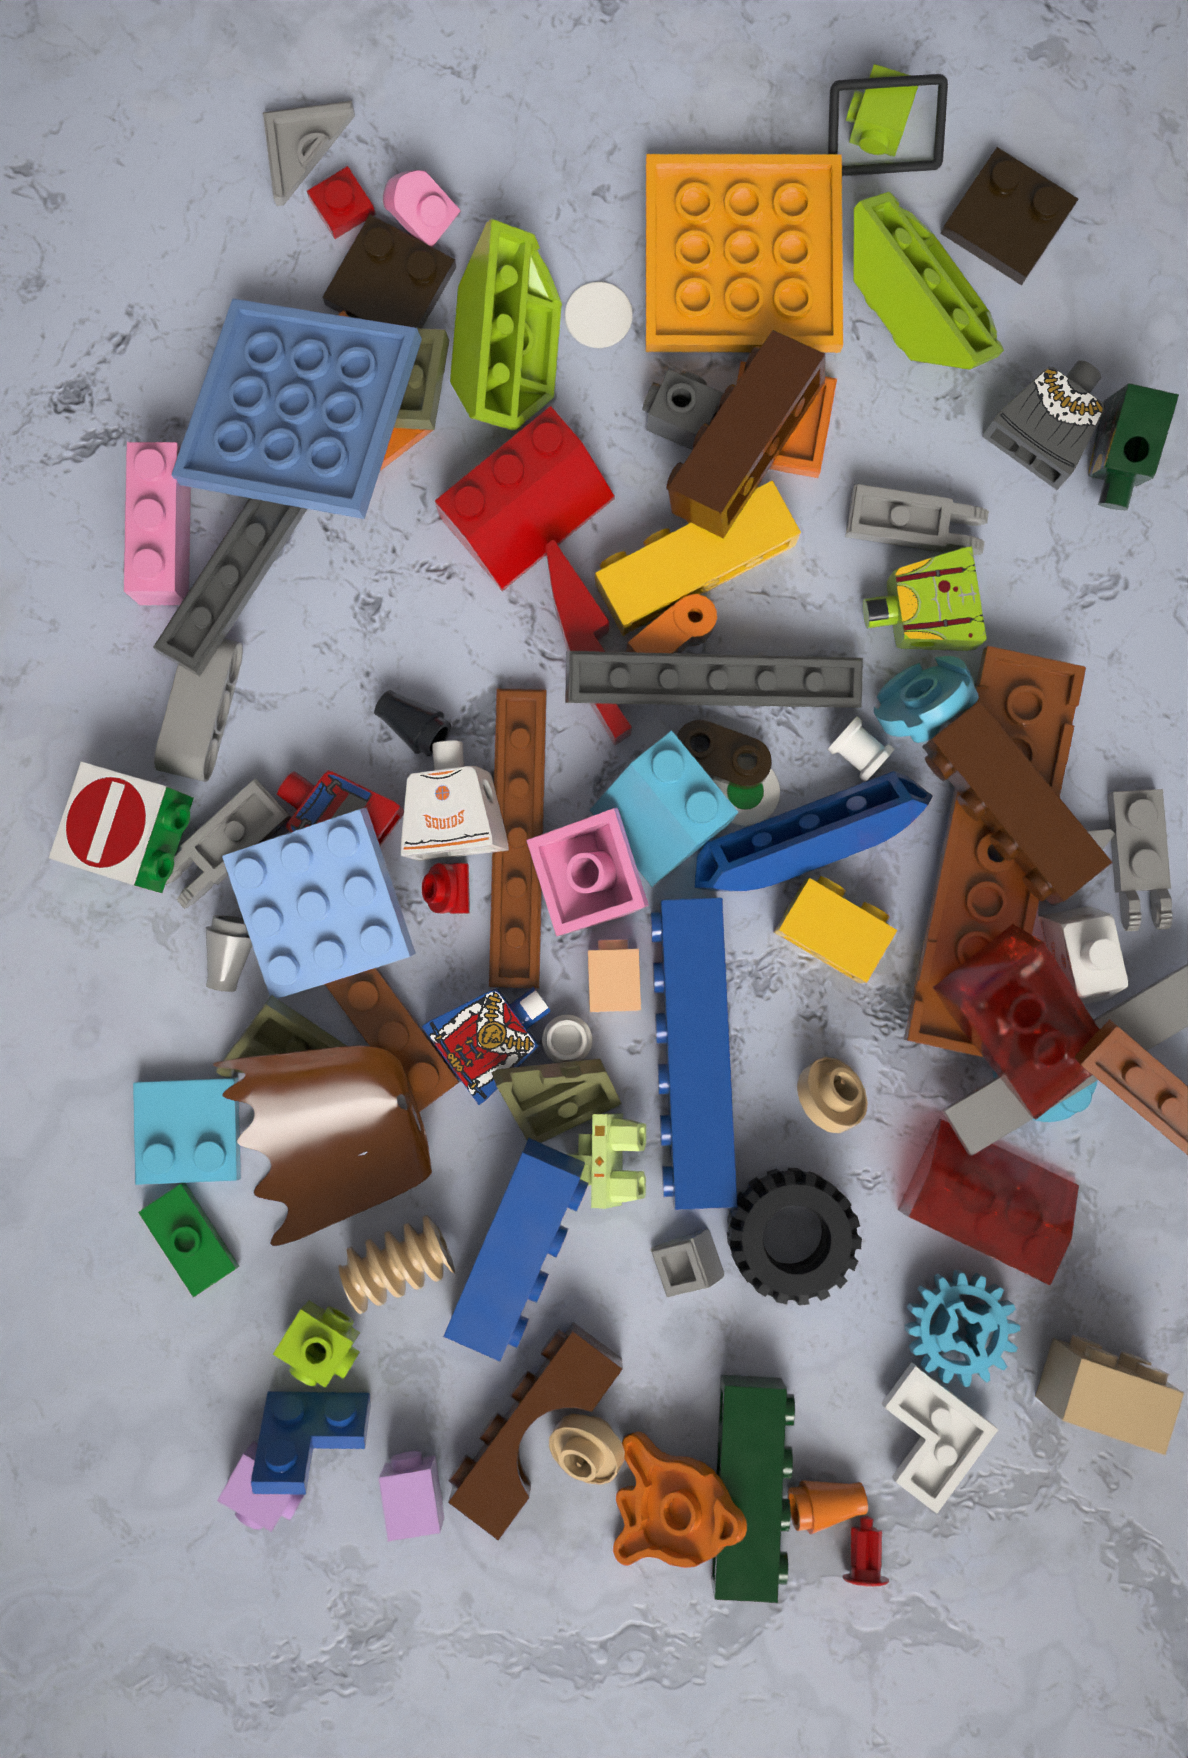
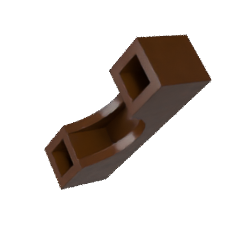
M574 1322L565 1333L559 1328L553 1333L540 1353L546 1358L535 1375L528 1370L524 1373L510 1394V1397L515 1402L504 1417L497 1412L491 1418L479 1436V1439L485 1444L474 1459L466 1454L448 1479L454 1485L448 1503L498 1541L530 1498L531 1482L523 1469L519 1453V1445L526 1430L539 1417L556 1409L578 1408L592 1412L623 1370L621 1357Z

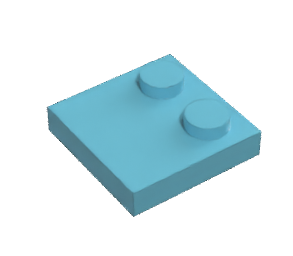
M238 1078L133 1083L135 1185L237 1181L241 1179L240 1145L237 1143V1139L240 1136L239 1102L222 1096L225 1090L239 1081Z

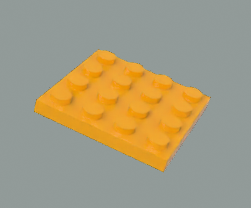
M646 154L645 352H751L755 346L761 347L771 331L774 330L820 352L841 353L843 347L842 154Z

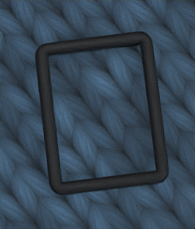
M943 74L835 81L830 87L828 154H838L840 91L938 85L934 160L842 166V176L932 171L940 168L944 155L948 80Z

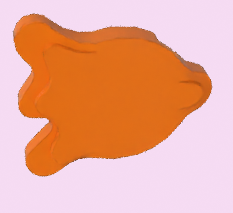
M640 1431L625 1436L622 1441L625 1451L624 1459L636 1478V1486L629 1485L623 1487L616 1494V1503L624 1521L623 1531L618 1535L613 1545V1553L619 1563L622 1565H632L642 1558L653 1557L672 1566L682 1568L696 1567L717 1556L726 1546L734 1545L743 1540L747 1531L746 1518L743 1512L733 1503L723 1481L713 1469L704 1462L691 1457L671 1456L662 1452L646 1434Z

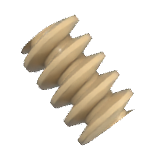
M428 1215L422 1217L423 1232L420 1234L409 1223L404 1224V1240L401 1242L390 1231L385 1232V1249L380 1250L371 1239L366 1240V1257L361 1258L352 1247L346 1249L347 1265H339V1274L346 1295L357 1313L362 1314L367 1311L368 1298L377 1306L383 1305L387 1301V1289L394 1297H402L406 1292V1281L412 1288L416 1290L421 1289L425 1283L424 1271L433 1281H440L443 1278V1263L455 1274L453 1260L440 1229Z

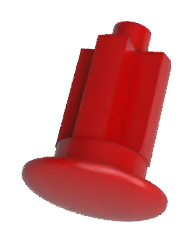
M869 1516L861 1517L860 1527L851 1528V1573L844 1574L842 1578L850 1584L864 1587L887 1585L889 1578L881 1576L882 1530H877V1528L873 1527V1518Z

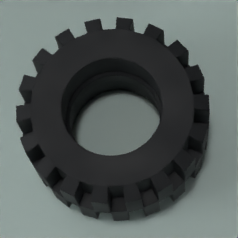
M788 1167L786 1171L770 1170L767 1171V1176L761 1179L755 1177L748 1182L750 1187L744 1193L740 1191L737 1195V1207L733 1211H729L727 1219L729 1232H726L727 1242L732 1253L731 1256L747 1283L752 1284L755 1290L764 1297L769 1295L776 1302L786 1305L788 1300L796 1301L798 1306L809 1305V1298L816 1296L820 1301L830 1297L831 1295L828 1290L835 1285L841 1289L848 1281L844 1277L848 1269L854 1271L857 1266L858 1260L854 1257L856 1249H861L862 1238L857 1234V1227H861L858 1216L852 1211L850 1207L852 1204L847 1197L820 1175L811 1171L805 1172L799 1168ZM789 1206H804L813 1211L819 1218L822 1229L821 1239L816 1250L808 1258L797 1263H781L776 1261L768 1254L763 1242L764 1230L770 1218L779 1210Z

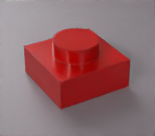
M348 166L306 191L310 202L334 239L365 222L369 214L376 215L373 204Z

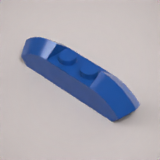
M892 771L707 842L697 856L694 888L717 892L756 890L778 884L840 859L847 858L879 845L900 833L924 811L933 795L909 776Z

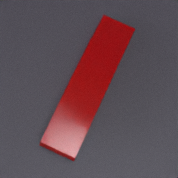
M553 539L545 545L554 607L567 651L605 652L598 640L609 633V620ZM590 703L614 746L631 736L632 726L617 704Z

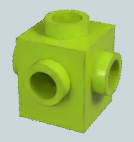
M309 1300L296 1315L273 1355L291 1366L289 1372L299 1381L309 1386H315L319 1383L326 1388L335 1374L344 1379L355 1362L360 1351L354 1348L353 1344L360 1332L352 1327L354 1321L344 1312L331 1306L324 1310ZM318 1343L322 1344L325 1349L321 1348Z

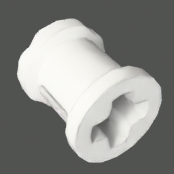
M856 716L827 750L832 754H841L861 772L859 778L866 782L890 756L894 748L890 744L883 746L861 727L862 720Z

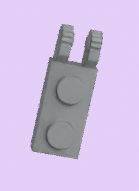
M855 484L851 493L845 537L943 552L944 550L951 552L972 546L973 555H981L984 549V541L974 536L948 533L950 521L970 526L985 525L988 521L989 511L983 507L953 503L951 498Z
M252 780L180 846L182 850L174 857V869L165 885L177 880L194 861L203 873L185 887L177 899L184 909L188 908L204 896L214 884L218 885L228 876L222 858L223 855L268 840L292 817L258 780Z
M1163 789L1111 792L1107 798L1110 830L1115 833L1111 839L1115 893L1119 892L1123 928L1126 931H1138L1141 926V906L1136 891H1150L1151 916L1154 926L1157 930L1171 928L1173 913L1172 899L1168 889H1171Z

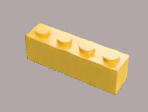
M773 480L756 488L724 539L687 521L688 525L672 533L669 528H665L652 534L644 540L643 544L645 547L630 555H627L625 551H621L600 563L601 570L595 572V586L622 636L655 620L683 597L690 594L702 595L796 545L801 531Z

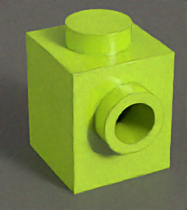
M874 64L869 78L911 75ZM918 86L865 89V92L855 90L846 117V121L854 123L849 143L858 145L863 151L872 155L886 154L895 157Z

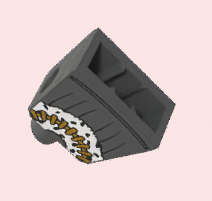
M1082 360L1075 363L1067 376L1054 367L1048 366L996 415L982 437L1051 487L1058 490L1074 472L1105 410L1103 402L1090 394L1101 379L1099 370L1092 364Z

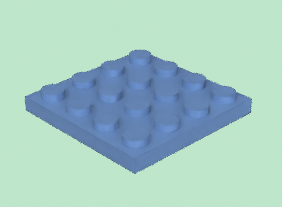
M232 299L171 476L177 479L179 485L365 519L422 338L418 329Z

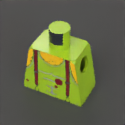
M972 546L900 567L894 570L887 579V596L863 599V617L866 628L893 625L895 644L900 649L973 651L987 640Z

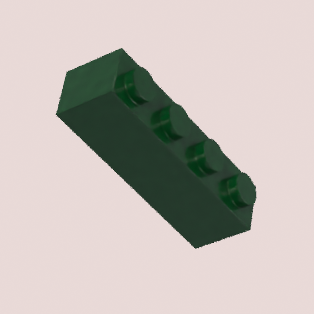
M721 1375L716 1474L723 1481L733 1503L743 1512L747 1522V1531L743 1540L734 1545L726 1546L717 1556L712 1558L711 1584L715 1600L778 1603L779 1585H787L788 1554L786 1551H780L781 1531L789 1532L790 1500L782 1498L783 1478L791 1479L793 1471L792 1446H785V1426H794L795 1397L794 1394H787V1388L782 1378Z

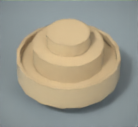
M824 1057L805 1067L799 1075L797 1083L799 1101L806 1115L817 1126L827 1132L842 1133L858 1125L863 1120L868 1105L866 1091L858 1075L847 1064L835 1058Z
M579 1414L565 1416L559 1421L549 1437V1449L554 1460L568 1475L577 1480L597 1485L609 1483L616 1477L624 1463L625 1451L620 1439L613 1432L611 1426L599 1417Z

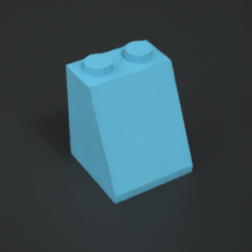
M672 730L630 763L590 809L594 816L607 810L618 808L637 870L651 887L656 885L729 826L739 813Z

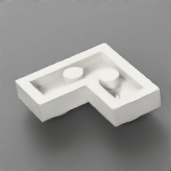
M911 1362L882 1402L884 1408L921 1435L892 1477L896 1483L937 1514L998 1429Z

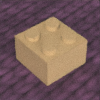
M1072 1335L1070 1343L1053 1338L1035 1397L1062 1421L1166 1455L1184 1396V1392L1167 1382L1169 1374L1152 1367L1150 1361L1126 1352H1121L1118 1360V1356L1102 1350L1103 1346L1082 1337Z

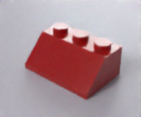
M550 406L435 500V505L439 517L500 590L504 591L546 556L545 545L554 539L557 545L561 544L612 502L615 496L584 444Z

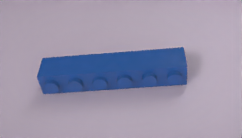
M723 899L661 900L659 903L660 912H651L650 921L652 942H661L662 962L653 963L654 993H663L664 1013H655L656 1044L666 1043L667 1063L657 1064L659 1095L668 1094L669 1115H660L661 1146L670 1145L671 1166H662L663 1197H673L675 1210L737 1207Z

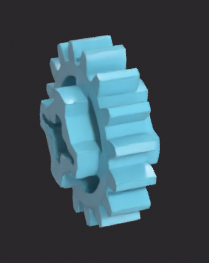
M960 1269L954 1270L952 1282L949 1283L939 1273L934 1275V1282L937 1288L930 1291L920 1285L917 1290L924 1298L921 1305L908 1303L907 1309L917 1317L915 1322L904 1324V1330L908 1334L918 1336V1339L909 1345L910 1351L914 1355L926 1354L920 1365L928 1373L939 1366L938 1377L944 1383L948 1384L953 1378L954 1373L957 1374L959 1382L964 1387H970L972 1374L975 1373L986 1383L991 1381L988 1368L994 1364L997 1368L1004 1371L1007 1365L1000 1357L1003 1351L1017 1352L1018 1349L1017 1346L1008 1340V1334L1019 1332L1020 1325L1006 1317L1016 1310L1015 1305L1009 1300L998 1302L1004 1290L995 1283L985 1289L986 1278L975 1272L970 1282H967L964 1272ZM959 1295L977 1296L985 1304L977 1303L973 1306H968L964 1304ZM939 1306L940 1310L934 1324L930 1325L931 1317ZM956 1312L969 1322L965 1326L967 1333L965 1336L969 1345L955 1333L959 1329L957 1323L959 1319ZM994 1331L992 1339L987 1348L985 1349L984 1347L987 1342L989 1333ZM950 1350H956L964 1356L965 1360H951L940 1355L938 1352L943 1351L946 1353Z

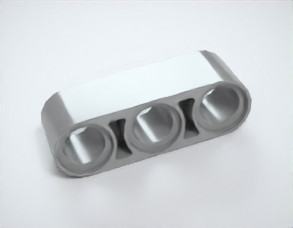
M224 639L200 677L180 665L177 666L154 758L156 770L207 782L210 779L216 764L241 667L242 643Z

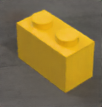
M820 876L817 882L811 878L806 879L801 884L773 933L857 983H867L898 931L887 924L890 916L867 902H863L861 907H858L843 898L846 890L828 878Z

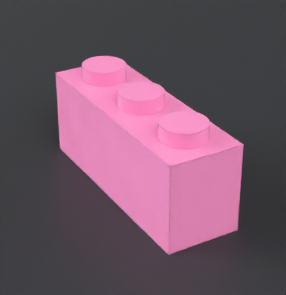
M127 442L124 592L139 605H180L189 592L191 487L179 485L177 479L171 476L181 448L177 442Z

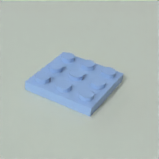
M367 807L222 856L270 996L272 995L279 999L416 954Z

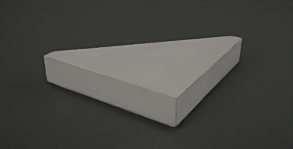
M352 101L263 112L273 198L276 206L285 205L355 117Z

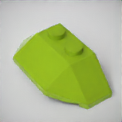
M890 191L859 201L854 207L853 281L864 295L867 305L877 313L892 334L895 344L904 351L909 360L971 370L1002 354L1004 349L1001 342L997 340V330L990 311L936 236L913 213L901 208L899 200Z
M490 219L486 222L458 285L450 383L470 418L514 431L520 428L530 417L554 398L562 302L549 269L537 251L540 247L535 234Z

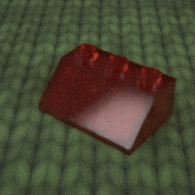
M939 1119L897 1210L917 1222L1051 1286L1072 1240L1079 1185L994 1144H990L972 1156L968 1155L949 1122Z

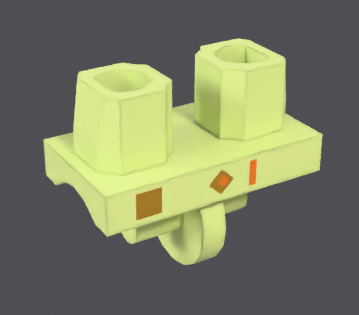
M622 1113L592 1114V1134H579L578 1153H569L567 1155L585 1162L580 1179L591 1185V1208L607 1209L621 1206L622 1202L645 1198L646 1176L644 1171L623 1170V1151H644L645 1123L623 1119Z

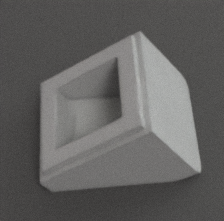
M708 1229L651 1248L667 1297L709 1288L724 1277V1271Z

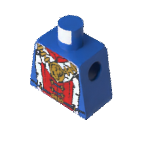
M534 987L511 1004H509L501 991L495 988L427 1022L422 1027L477 1104L481 1105L498 1089L491 1072L497 1069L519 1067L539 1046L528 1028L550 1013L551 1010Z

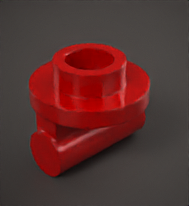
M437 863L424 876L421 886L422 897L432 912L440 914H470L468 863Z

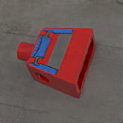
M330 770L323 774L316 785L296 771H293L287 776L277 791V795L297 809L286 826L290 832L367 807L377 840L381 846L404 815V809L394 801Z

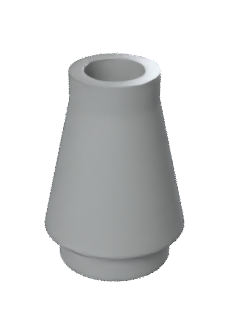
M214 915L212 925L206 927L208 973L206 987L218 991L234 992L237 989V983L252 948V943L243 918Z

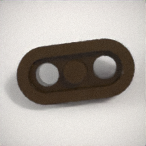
M706 720L690 721L677 733L678 739L712 779L739 789H752L761 785L769 775L772 765L770 751L763 742L756 738ZM697 736H702L708 740L710 746L704 752H696L690 745L691 740ZM745 753L751 754L756 760V766L749 770L742 769L738 765V757Z

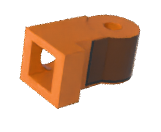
M690 594L683 597L628 641L626 652L681 653L688 646H697L706 642L711 636L717 620V611L713 602L700 594Z

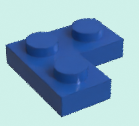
M267 1391L251 1476L253 1494L306 1495L313 1449H365L371 1408L370 1393Z

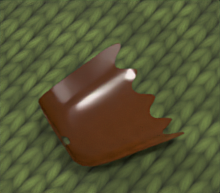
M343 1046L219 1061L213 1064L215 1067L237 1069L245 1073V1077L225 1090L222 1096L229 1100L249 1104L255 1112L253 1121L237 1139V1143L240 1146L263 1153L271 1163L270 1172L256 1186L254 1195L259 1198L284 1203L288 1207V1214L284 1223L271 1238L270 1244L272 1246H280L300 1240L386 1202L418 1186L431 1175L432 1168L425 1128L403 1065L391 1051L374 1046ZM402 1094L405 1097L407 1110L402 1109L398 1105V1095ZM412 1105H413V1108H414L415 1113H416V1115H417V1118H418V1121H419V1125H420V1129H419L418 1124H417V1122H416V1119H415V1116H414V1112H413V1109H412Z

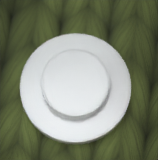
M561 1015L555 1017L546 1025L542 1034V1046L546 1055L556 1063L581 1061L588 1055L591 1049L592 1034L588 1025L581 1018L574 1015Z

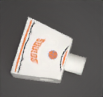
M441 741L432 745L434 771L412 773L407 778L401 856L424 861L508 851V840L490 772L477 766L464 767L462 742Z
M1086 906L1038 916L1058 1009L1107 1000L1128 987L1127 974L1112 914Z

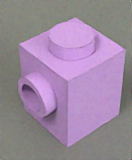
M253 1441L243 1453L217 1501L236 1511V1518L244 1525L257 1530L264 1527L272 1532L281 1516L291 1520L304 1495L253 1494L251 1476L258 1444Z
M409 1451L392 1456L390 1458L391 1463H385L379 1475L388 1541L440 1533L445 1516L436 1456L422 1457L420 1451Z

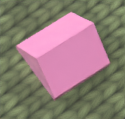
M618 808L607 810L526 840L556 936L622 918L649 906Z

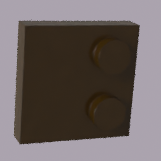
M996 147L945 223L941 234L1022 286L1079 198Z
M369 214L322 298L326 306L339 313L345 311L351 318L422 329L456 270V261L454 258Z

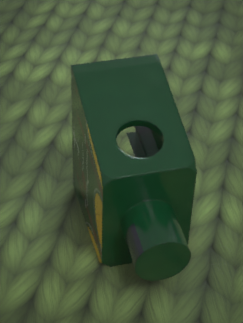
M1128 383L1104 400L1105 410L1099 420L1088 471L1090 477L1104 480L1098 501L1099 506L1114 510H1128L1134 486L1137 487L1154 478L1179 394Z

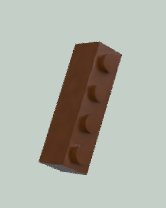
M774 330L771 331L761 347L757 345L752 349L745 364L744 374L736 385L730 384L726 388L719 403L718 413L710 424L704 423L695 436L692 452L684 464L681 462L677 463L669 475L666 488L669 492L672 514L724 539L824 386L825 353Z
M978 701L922 746L928 754L925 757V761L931 771L940 780L945 781L948 779L961 794L957 797V800L962 809L973 820L978 821L981 819L993 833L990 841L994 848L1007 861L1015 860L1026 874L1022 878L1024 884L1038 900L1044 901L1046 899L1050 904L1064 902L1113 863L981 701Z

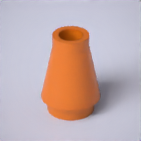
M801 1480L799 1486L788 1489L791 1521L796 1531L807 1530L809 1534H814L852 1517L865 1515L868 1512L867 1496L861 1482L835 1483Z

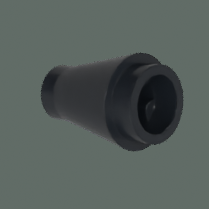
M388 690L381 696L374 710V714L382 719L415 754L423 752L427 756H432V745L437 742L446 741L450 733L451 723L444 719L442 711L402 697L392 690Z

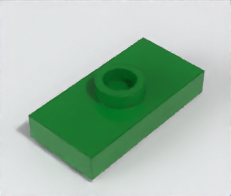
M186 1183L179 1184L138 1212L193 1298L240 1267Z

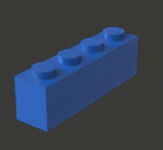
M528 1138L443 1337L499 1362L508 1344L515 1348L518 1347L529 1321V1318L521 1315L527 1299L537 1303L549 1275L541 1271L547 1254L554 1257L558 1256L569 1228L560 1225L567 1208L577 1212L587 1189L588 1182L580 1179L585 1162Z

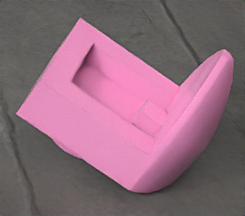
M410 170L393 176L387 181L383 192L385 209L414 238L431 247L435 245L461 211L430 175L421 170Z

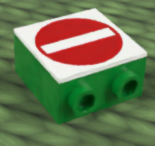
M81 762L49 859L134 886L163 893L166 881L174 869V857L182 833L190 821V808L194 797L157 783Z

